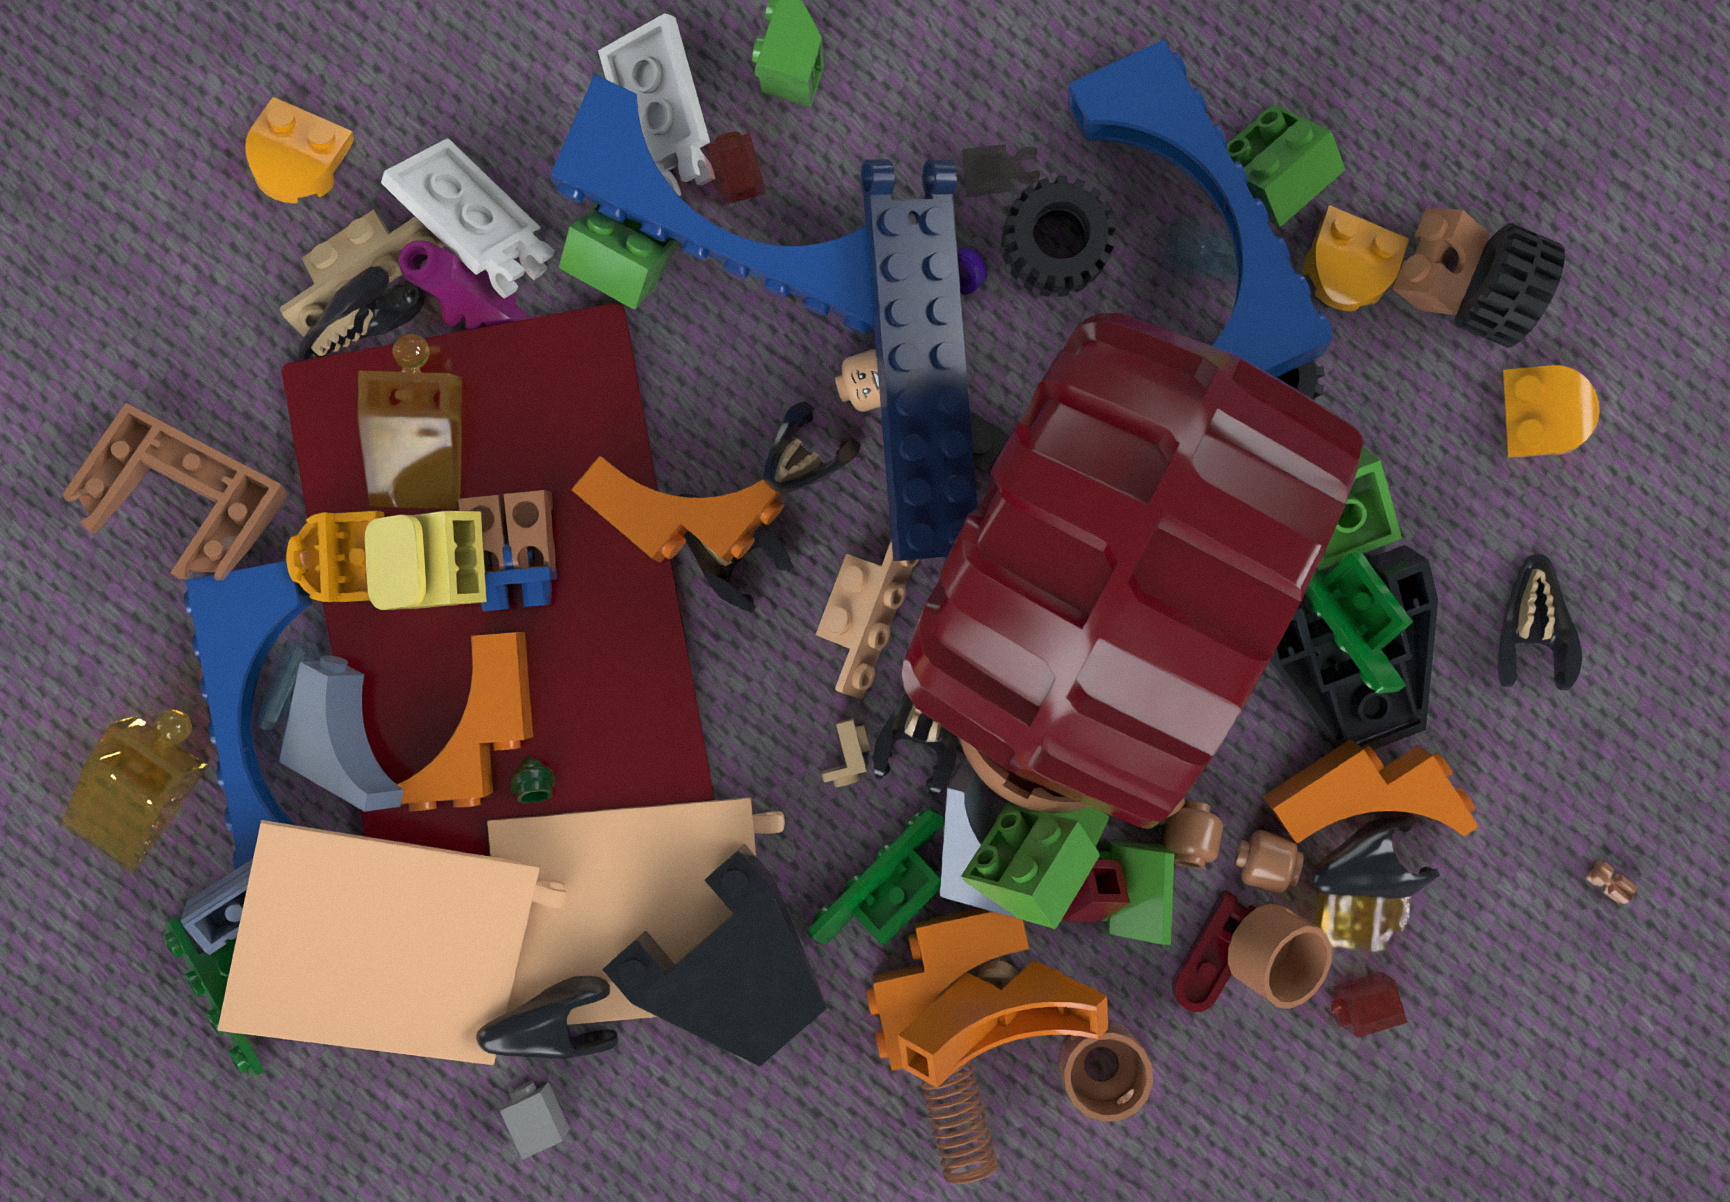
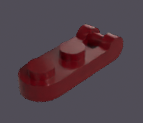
M1223 890L1212 907V912L1172 981V993L1176 1001L1184 1009L1191 1012H1203L1211 1008L1232 974L1228 965V948L1233 934L1223 929L1226 921L1230 917L1239 922V926L1242 920L1256 909L1253 905L1246 907L1237 902V896L1227 890Z

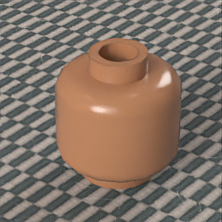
M1185 801L1184 807L1169 817L1168 823L1165 824L1162 845L1174 853V864L1188 868L1204 869L1206 863L1217 859L1223 822L1219 817L1210 813V805L1196 801Z
M1257 830L1251 835L1249 841L1240 840L1234 865L1241 867V877L1245 884L1280 894L1288 886H1296L1301 874L1304 854L1298 851L1297 844L1292 838L1265 830Z

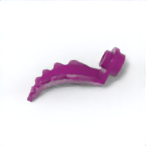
M412 241L405 245L400 252L399 265L403 276L411 283L438 298L443 321L448 326H455L462 318H465L466 330L481 328L485 325L487 327L535 318L532 316L527 317V313L519 309L518 305L515 304L517 300L515 293L505 299L499 295L493 288L486 270L476 275L459 258L432 242ZM427 259L426 264L420 269L421 263Z

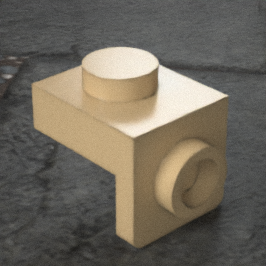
M854 718L836 722L846 765L822 771L824 783L833 781L835 787L846 786L859 782V773L867 772L863 752L871 751L864 725L856 727Z

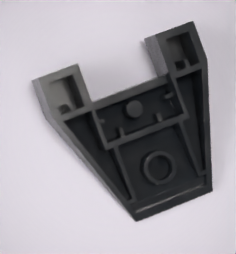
M1407 545L1367 559L1413 621L1412 624L1381 649L1405 682V687L1398 692L1378 694L1375 690L1369 688L1362 681L1359 675L1360 669L1353 659L1336 644L1334 633L1325 620L1320 619L1307 624L1303 608L1300 605L1268 663L1335 749L1349 739L1358 742L1415 719L1417 721L1357 744L1363 749L1370 746L1375 750L1426 730L1438 596L1429 560Z
M744 844L705 879V882L733 913L676 964L673 963L645 930L602 970L631 1004L760 1067L827 1009V1005L774 877Z

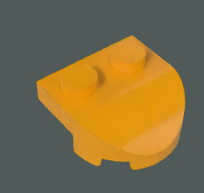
M272 97L247 134L245 143L246 157L251 173L261 191L281 202L298 203V198L313 194L322 197L332 189L335 183L333 174L349 151L354 137L351 130Z
M1329 205L1320 220L1312 247L1305 256L1303 262L1304 276L1309 274L1314 285L1317 287L1315 291L1316 297L1335 309L1353 312L1361 306L1371 303L1374 305L1397 278L1409 238Z
M1560 365L1503 370L1508 458L1566 454L1577 449L1592 435L1599 420V400L1592 384L1581 373Z
M325 512L307 518V523L302 527L297 536L290 538L287 547L286 562L292 581L299 583L310 594L309 597L317 601H370L367 586L365 531L370 521L376 518H383L384 512Z

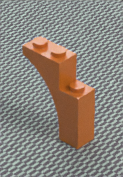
M599 456L572 488V491L648 556L660 563L665 557L672 559L682 549L686 542L683 536L688 530L728 563L733 557L740 559L753 545L755 538L752 535L762 523L769 525L779 515L784 507V504L780 501L785 497L784 493L776 492L767 486L763 479L750 487L723 496L708 498L673 496L655 491L635 482L602 456Z
M525 632L471 636L473 673L471 690L463 717L454 735L440 754L419 773L397 784L404 789L401 804L408 803L409 811L435 809L436 801L453 800V807L481 805L480 798L493 793L490 743L493 742L494 750L521 748L520 740L533 737Z
M1349 739L1262 796L1284 830L1296 844L1325 826L1341 819L1378 811H1399L1423 815L1442 822L1464 837L1479 828L1471 815V812L1476 809L1473 802L1463 789L1459 787L1455 790L1447 778L1453 774L1447 762L1438 752L1432 755L1419 745L1384 767L1370 746L1363 749L1352 739Z
M977 907L914 921L916 933L908 935L913 961L922 959L923 964L872 975L873 988L866 989L871 1015H880L883 1029L882 1031L875 1032L880 1059L889 1057L891 1071L903 1069L898 1035L924 1012L952 982L984 962L1029 949L1022 919Z
M1036 960L1030 962L1002 990L992 983L983 981L966 972L898 1035L902 1068L938 1088L958 1068L974 1057L1011 1041L1043 1035H1074L1099 1039L1108 1030L1107 996L1100 993L1097 989L1086 986L1064 975L1059 970L1050 968Z

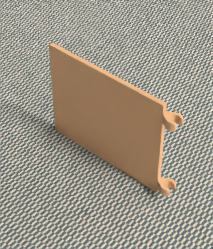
M747 797L488 820L491 857L540 864L537 881L553 880L565 884L567 895L565 904L560 909L547 907L532 901L506 1013L525 1004L550 986L576 976H595L609 983L610 995L600 1001L571 1009L567 1017V1025L657 1017L631 1004L602 969L645 930L674 964L683 958L733 914L705 882V879L744 844L757 857L755 833L772 834L782 832L785 825L783 812L771 811L753 814L752 798Z
M261 820L217 1031L494 1065L496 1054L482 1050L477 1043L476 1034L485 1024L506 1014L532 901L551 908H562L567 896L565 884L553 880L537 881L540 864Z

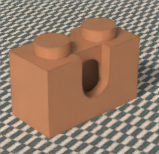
M1426 208L1414 235L1420 242L1415 254L1403 262L1393 290L1415 308L1423 312L1457 315L1490 234L1464 210ZM1454 248L1457 250L1459 258L1456 269L1450 272L1446 265Z

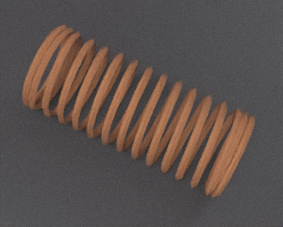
M970 1061L952 1074L962 1076L942 1083L938 1088L932 1085H925L927 1084L925 1081L920 1085L921 1088L926 1089L922 1096L929 1099L925 1106L931 1109L928 1113V1116L933 1119L930 1125L936 1128L932 1135L938 1138L935 1145L940 1148L937 1154L943 1158L940 1162L941 1166L945 1167L942 1174L945 1181L952 1184H966L984 1179L993 1174L999 1166L998 1159L996 1158L997 1154L993 1151L994 1144L990 1141L992 1135L987 1131L989 1124L985 1121L987 1115L983 1112L984 1105L980 1102L982 1096L977 1092L979 1086L975 1083L977 1077L972 1073L974 1066L970 1064ZM966 1066L970 1068L969 1071H960ZM968 1076L972 1077L971 1081L964 1079H966ZM950 1085H964L950 1092L927 1095L934 1090ZM971 1085L975 1087L974 1090H966ZM955 1094H968L952 1102L929 1105L938 1099ZM974 1095L977 1096V1100H972L970 1098ZM957 1104H970L954 1112L939 1115L932 1114L937 1110ZM976 1105H979L980 1107L979 1110L972 1108H974ZM974 1113L969 1117L959 1121H952L940 1125L934 1124L937 1121L944 1118L953 1117L959 1114ZM979 1114L982 1116V1119H974ZM964 1123H976L961 1131L937 1134V1132L945 1128L955 1127ZM982 1124L985 1126L984 1129L978 1128ZM970 1132H980L966 1140L953 1141L948 1144L939 1143L946 1138ZM984 1134L987 1135V1139L980 1137H982ZM970 1142H982L968 1150H957L950 1154L942 1153L948 1148L962 1146ZM987 1143L990 1145L989 1148H986V1147H984V1146H985ZM976 1151L985 1152L969 1158L958 1159L950 1164L944 1163L949 1158L964 1156ZM972 1163H985L969 1171L952 1173Z

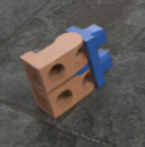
M539 490L504 494V496L491 495L458 499L459 511L481 512L487 602L481 603L482 610L509 609L507 584L522 583L524 607L551 604V580L558 579L557 566H555L556 556L551 510H553L552 492Z

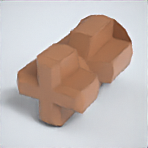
M1602 861L1595 862L1593 869L1586 874V879L1599 887L1605 884L1604 893L1619 905L1629 902L1637 891V885L1633 884L1623 875L1616 874L1612 876L1614 868L1608 863Z

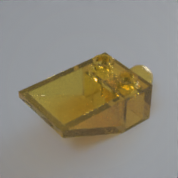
M404 334L394 343L393 356L396 362L402 366V372H358V420L370 507L459 509L462 377L450 373H421L420 367L428 361L430 349L426 340L417 334ZM398 389L395 392V397L400 399L401 402L394 406L390 403L389 395L393 390ZM437 391H440V407H437L433 402V396Z
M169 709L157 716L153 727L137 716L112 722L87 758L61 824L130 872H136L208 767V765L177 745L186 740L191 733L192 723L189 716L181 710Z

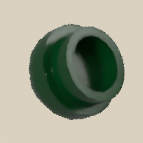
M526 756L523 759L522 764L517 767L510 780L511 791L516 794L517 801L524 804L539 803L551 798L553 795L552 788L556 784L553 771L543 766L541 761L534 760L532 756Z

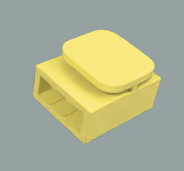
M440 511L420 515H396L376 518L370 521L365 531L367 586L369 599L376 608L380 610L418 609L487 602L480 511Z

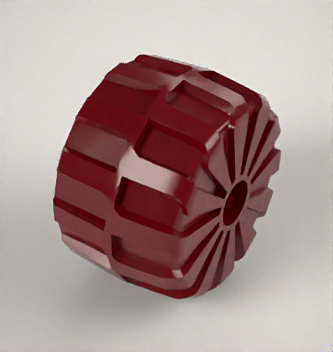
M1100 313L1086 318L1075 328L1063 350L1058 352L1038 384L1022 422L1017 421L990 471L989 490L983 502L967 515L943 564L941 578L926 601L903 662L901 675L907 695L916 709L1011 772L1138 827L1147 829L1154 827L1175 809L1216 753L1258 683L1299 607L1328 547L1356 477L1362 449V436L1352 423L1255 364L1227 350L1223 351L1121 313Z

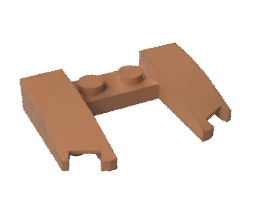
M125 403L62 494L68 502L76 499L80 500L90 515L80 522L87 531L94 535L126 500L150 468L216 502L170 574L178 579H188L190 571L215 572L214 578L221 581L226 578L250 550L288 495L280 483L128 403Z

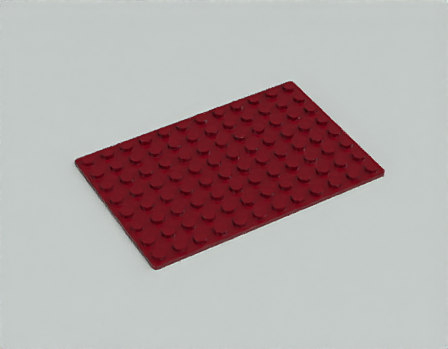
M611 303L285 364L282 367L281 374L307 518L325 512L381 511L384 512V517L396 515H420L440 511H459L458 499L491 495L504 496V494L539 490L552 492L553 510H551L556 556L555 566H557L558 579L551 580V604L524 607L522 583L507 584L509 609L483 611L481 603L418 609L380 610L371 601L323 602L332 656L347 660V666L364 674L362 715L367 740L377 763L396 785L408 780L429 765L454 735L463 717L471 690L473 673L471 636L525 632L533 737L520 740L521 748L494 750L493 742L490 743L493 793L481 797V805L470 807H453V800L436 801L435 809L409 811L408 803L401 804L400 807L365 812L360 809L365 837L491 857L487 823L491 819L715 800L672 561L666 557L661 563L652 559L572 491V488L599 456H602L628 478L659 492L625 308L619 303ZM526 756H532L534 760L541 761L543 766L553 771L556 784L552 788L553 795L551 798L539 803L524 804L518 802L516 794L511 791L510 780Z

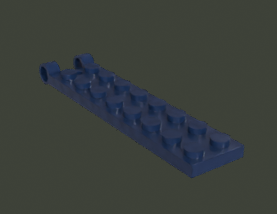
M866 159L861 167L860 182L864 198L893 561L947 557L967 515L977 508L953 207V193L957 182L956 167L950 159L927 160L922 171V186L925 192V199L891 200L895 183L892 162L889 159ZM908 213L915 215V224L909 222Z

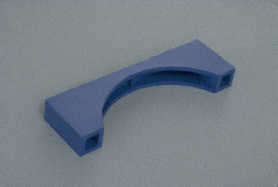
M1164 39L1069 83L1067 104L1086 141L1124 143L1157 154L1176 165L1199 184L1220 212L1234 247L1237 264V290L1232 315L1212 346L1223 351L1227 350L1255 364L1275 377L1323 356L1332 341L1331 324L1323 312L1317 313L1310 300L1311 291L1305 277L1301 273L1296 274L1288 261L1290 256L1285 241L1279 235L1274 236L1267 223L1268 213L1263 202L1259 198L1254 199L1246 186L1248 180L1245 170L1239 161L1233 162L1227 152L1225 135L1218 124L1212 125L1208 118L1206 102L1198 88L1192 89L1186 78V67L1178 52L1172 53Z
M594 74L551 172L552 183L558 186L556 191L560 195L577 203H582L583 198L600 205L598 210L600 213L615 221L624 222L625 217L642 225L640 231L659 241H665L666 237L672 238L682 243L681 249L695 258L706 260L708 256L724 262L722 268L734 276L747 279L748 275H752L765 281L763 288L775 295L787 298L788 294L791 293L804 299L803 306L814 313L827 316L830 311L845 318L843 325L853 331L867 335L869 329L874 331L866 225L841 238L805 246L764 244L745 239L716 226L685 203L671 188L657 168L642 133L638 114L637 94Z
M286 561L231 571L223 581L216 580L214 575L186 580L187 591L184 594V604L188 614L193 618L195 634L192 637V647L195 656L201 660L204 677L201 678L200 689L203 699L209 703L212 720L209 722L208 732L211 742L217 746L220 763L217 765L216 774L220 787L225 789L228 806L225 809L224 816L228 830L233 832L236 848L233 852V866L235 870L253 859L261 820L296 825L285 814L266 784L256 755L252 729L254 695L265 659L284 629L297 615L312 604L309 597L310 594L299 583L292 581Z

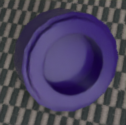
M961 247L957 250L960 294L968 295L975 292L986 281L987 268L983 258L977 252L968 247Z

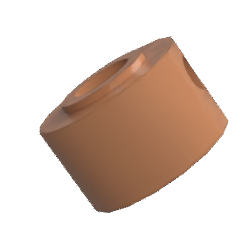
M1272 903L1256 908L1242 920L1235 930L1228 948V965L1232 976L1278 1008L1290 1009L1303 1004L1312 997L1325 981L1332 962V945L1329 936L1321 928L1305 918L1297 916L1285 906Z
M1108 1020V1030L1099 1039L1068 1035L1062 1043L1058 1055L1059 1076L1073 1105L1085 1116L1102 1122L1121 1121L1137 1113L1148 1100L1153 1085L1152 1064L1137 1038L1123 1025ZM1096 1047L1109 1048L1118 1058L1116 1072L1106 1080L1094 1079L1085 1070L1084 1061L1086 1055Z

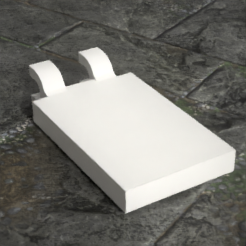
M664 13L598 50L606 80L637 94L638 114L648 150L667 183L678 196H681L677 180L669 170L678 166L681 181L688 182L695 178L697 185H704L714 180L715 175L709 160L700 150V147L710 143L677 21L674 16Z
M449 138L384 171L381 184L473 273L477 275L486 270L493 288L504 299L516 292L518 285L514 280L521 277L524 272L535 280L547 270L548 267L543 262L553 257L555 251L547 243L537 238L541 227ZM519 257L521 265L514 259Z

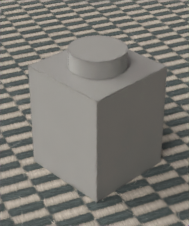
M530 1081L509 1092L511 1099L506 1102L500 1112L522 1160L564 1140L570 1128L549 1082L536 1087L534 1081Z

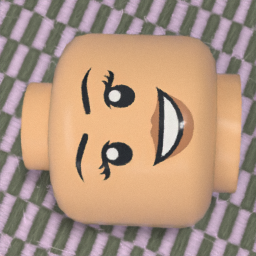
M876 349L845 358L842 362V375L835 377L842 402L850 400L853 407L860 412L881 407Z

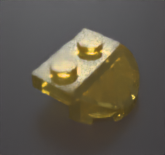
M1318 891L1314 925L1321 928L1329 936L1333 948H1359L1368 952H1378L1388 947L1385 942L1395 931L1401 932L1404 930L1410 912V897L1383 899L1366 896L1329 895Z

